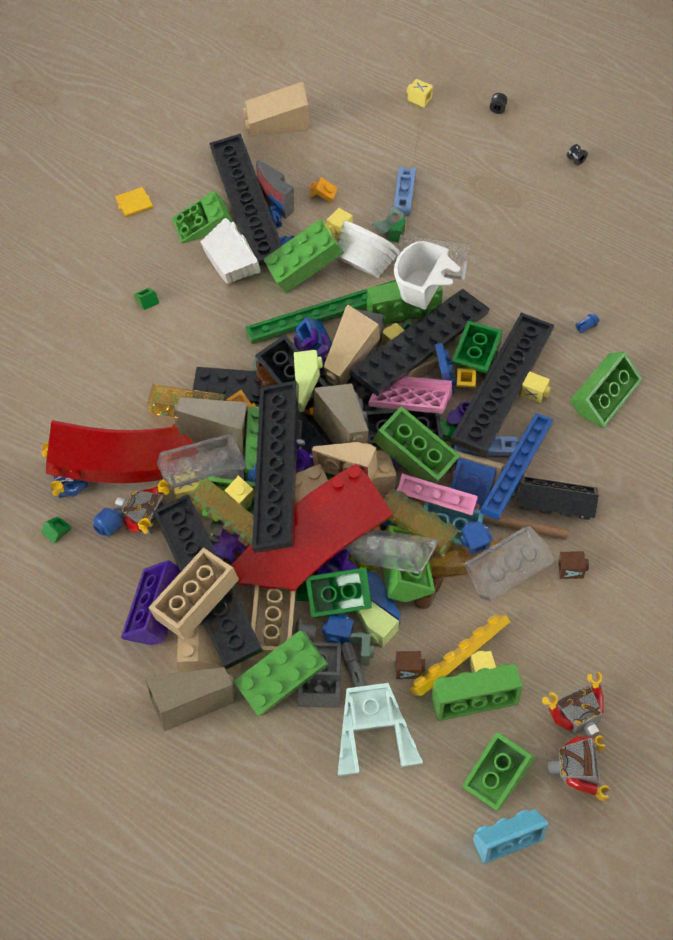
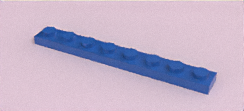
M538 413L534 415L484 502L481 514L496 520L500 519L551 428L553 419Z

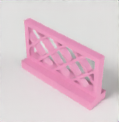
M404 376L379 396L372 393L369 406L399 409L402 406L405 410L443 414L447 402L452 398V381Z
M402 474L397 489L399 494L472 516L474 510H478L480 506L477 504L478 496Z

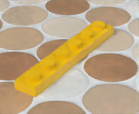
M496 614L491 616L485 626L474 630L473 636L461 641L456 650L443 656L444 660L432 665L426 675L416 678L413 681L414 685L409 688L412 695L423 696L433 687L434 680L447 676L508 625L511 621L507 615Z

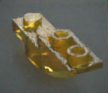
M502 538L493 539L490 542L489 549L473 556L469 552L467 553L463 547L458 550L453 549L447 555L440 558L436 557L429 562L431 573L438 576L443 575L444 577H458L491 567L493 558L504 554L505 542Z

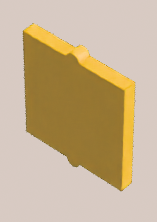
M143 187L115 196L119 209L123 211L125 217L153 208L150 196L146 194Z

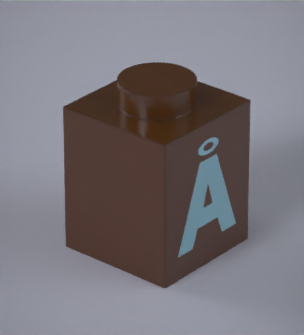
M584 551L560 552L558 559L560 579L584 578L585 572L589 570V561L585 559Z
M396 651V679H416L420 677L422 671H425V659H421V651Z

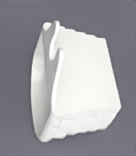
M223 219L205 239L200 241L210 262L227 284L261 272L257 258L253 254L244 235L239 234L234 222L230 223L228 219Z
M349 221L342 223L338 243L344 253L337 258L371 276L379 278L388 265L391 264L392 260L394 261L396 255L399 254V250L388 240Z
M417 241L404 248L397 257L394 267V275L403 301L426 310L439 286L453 284L452 279L444 277L445 269H450L457 273L460 271V267L448 257V248L427 241Z

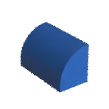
M306 317L295 330L301 342H303L305 338L311 337L310 328H316L319 341L312 346L311 350H318L322 345L320 334H327V331L322 321ZM328 336V340H329L330 348H331L332 342H331V340H330V338H329V336Z

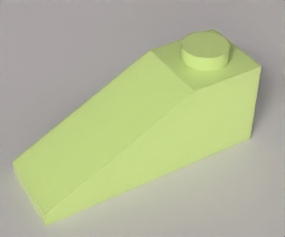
M317 350L294 352L295 379L299 384L298 408L300 412L304 411L319 379V368H323L322 357H318Z
M373 602L372 609L355 611L365 633L371 634L370 641L374 644L384 647L398 631L399 621Z

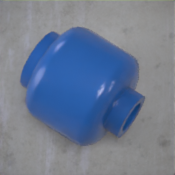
M104 508L93 518V528L100 536L110 537L121 528L122 515L117 509Z

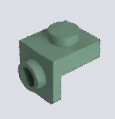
M364 632L350 633V642L353 646L362 647L361 665L369 666V658H374V646H370L371 634Z

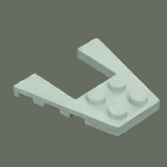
M389 683L347 688L338 777L359 774L354 731L395 726L401 768L423 764Z

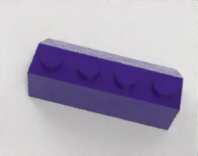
M167 560L143 569L121 635L123 640L154 645L164 642L166 639L168 628L154 618L149 607L181 573L179 567L171 561Z

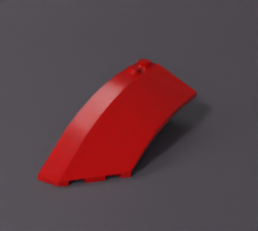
M52 420L46 458V474L72 480L99 483H143L170 479L204 470L208 454L204 450L200 451L195 447L196 443L187 435L183 436L180 434L178 427L174 424L173 427L157 429L115 430Z
M354 464L323 483L295 504L294 547L254 553L252 543L231 565L239 579L237 583L243 586L248 584L259 585L260 588L276 589V587L288 588V591L296 592V589L328 560L352 542L391 518L393 513L369 476L357 464Z

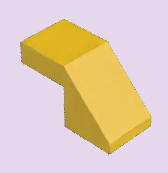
M456 365L457 387H475L476 370Z

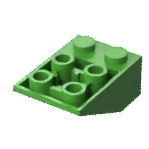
M212 191L172 217L182 243L205 238L225 218L230 223L233 222L225 201L215 191Z

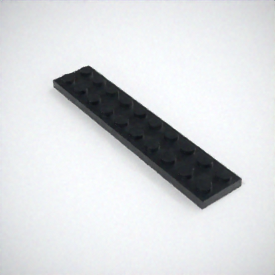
M240 133L209 143L240 234L244 235L253 254L257 258L258 264H266L264 258L280 248L282 244L242 135Z
M462 288L353 367L349 375L376 396H379L436 353L435 344L442 343L443 347L463 333L467 321L476 323L489 313L490 308Z
M522 312L520 313L453 433L451 443L484 456L487 455L522 389L524 380L529 371H532L554 329V324Z
M197 367L192 398L225 401L242 390L251 404L255 403V405L259 406L261 385L256 375L257 371ZM320 376L325 382H327L326 376ZM350 378L346 384H352L355 393L358 394L359 399H362L363 404L369 403L372 392L356 379Z
M297 381L260 388L252 550L254 553L294 547L299 384Z
M189 494L153 511L180 572L203 548L218 557ZM232 587L203 619L225 670L263 652Z

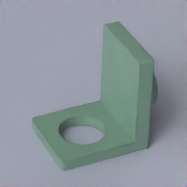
M392 206L386 220L373 222L372 226L383 235H387L389 228L396 224L392 219L393 213L398 214V221L404 219L405 214L395 206Z

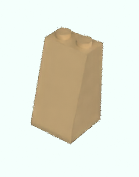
M300 82L245 101L243 117L247 118L245 120L246 130L249 129L250 136L308 130V101L304 83Z
M349 305L345 308L324 365L326 380L331 386L346 384L351 378L349 375L350 370L366 358L380 339L379 324Z

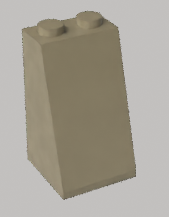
M352 384L314 388L313 418L333 444L367 443L368 428Z
M179 397L178 405L174 406V416H177L175 426L178 427L180 434L183 436L187 435L198 444L238 456L244 455L247 434V402Z
M225 667L155 675L145 678L149 697L164 731L234 703L236 691L233 685H235V681L231 673L227 674Z

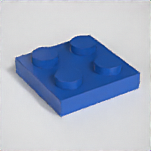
M442 343L435 344L443 380L452 381L453 394L455 393L453 386L457 384L448 349L444 350Z
M459 458L450 488L478 496L477 504L483 506L490 494L497 468Z

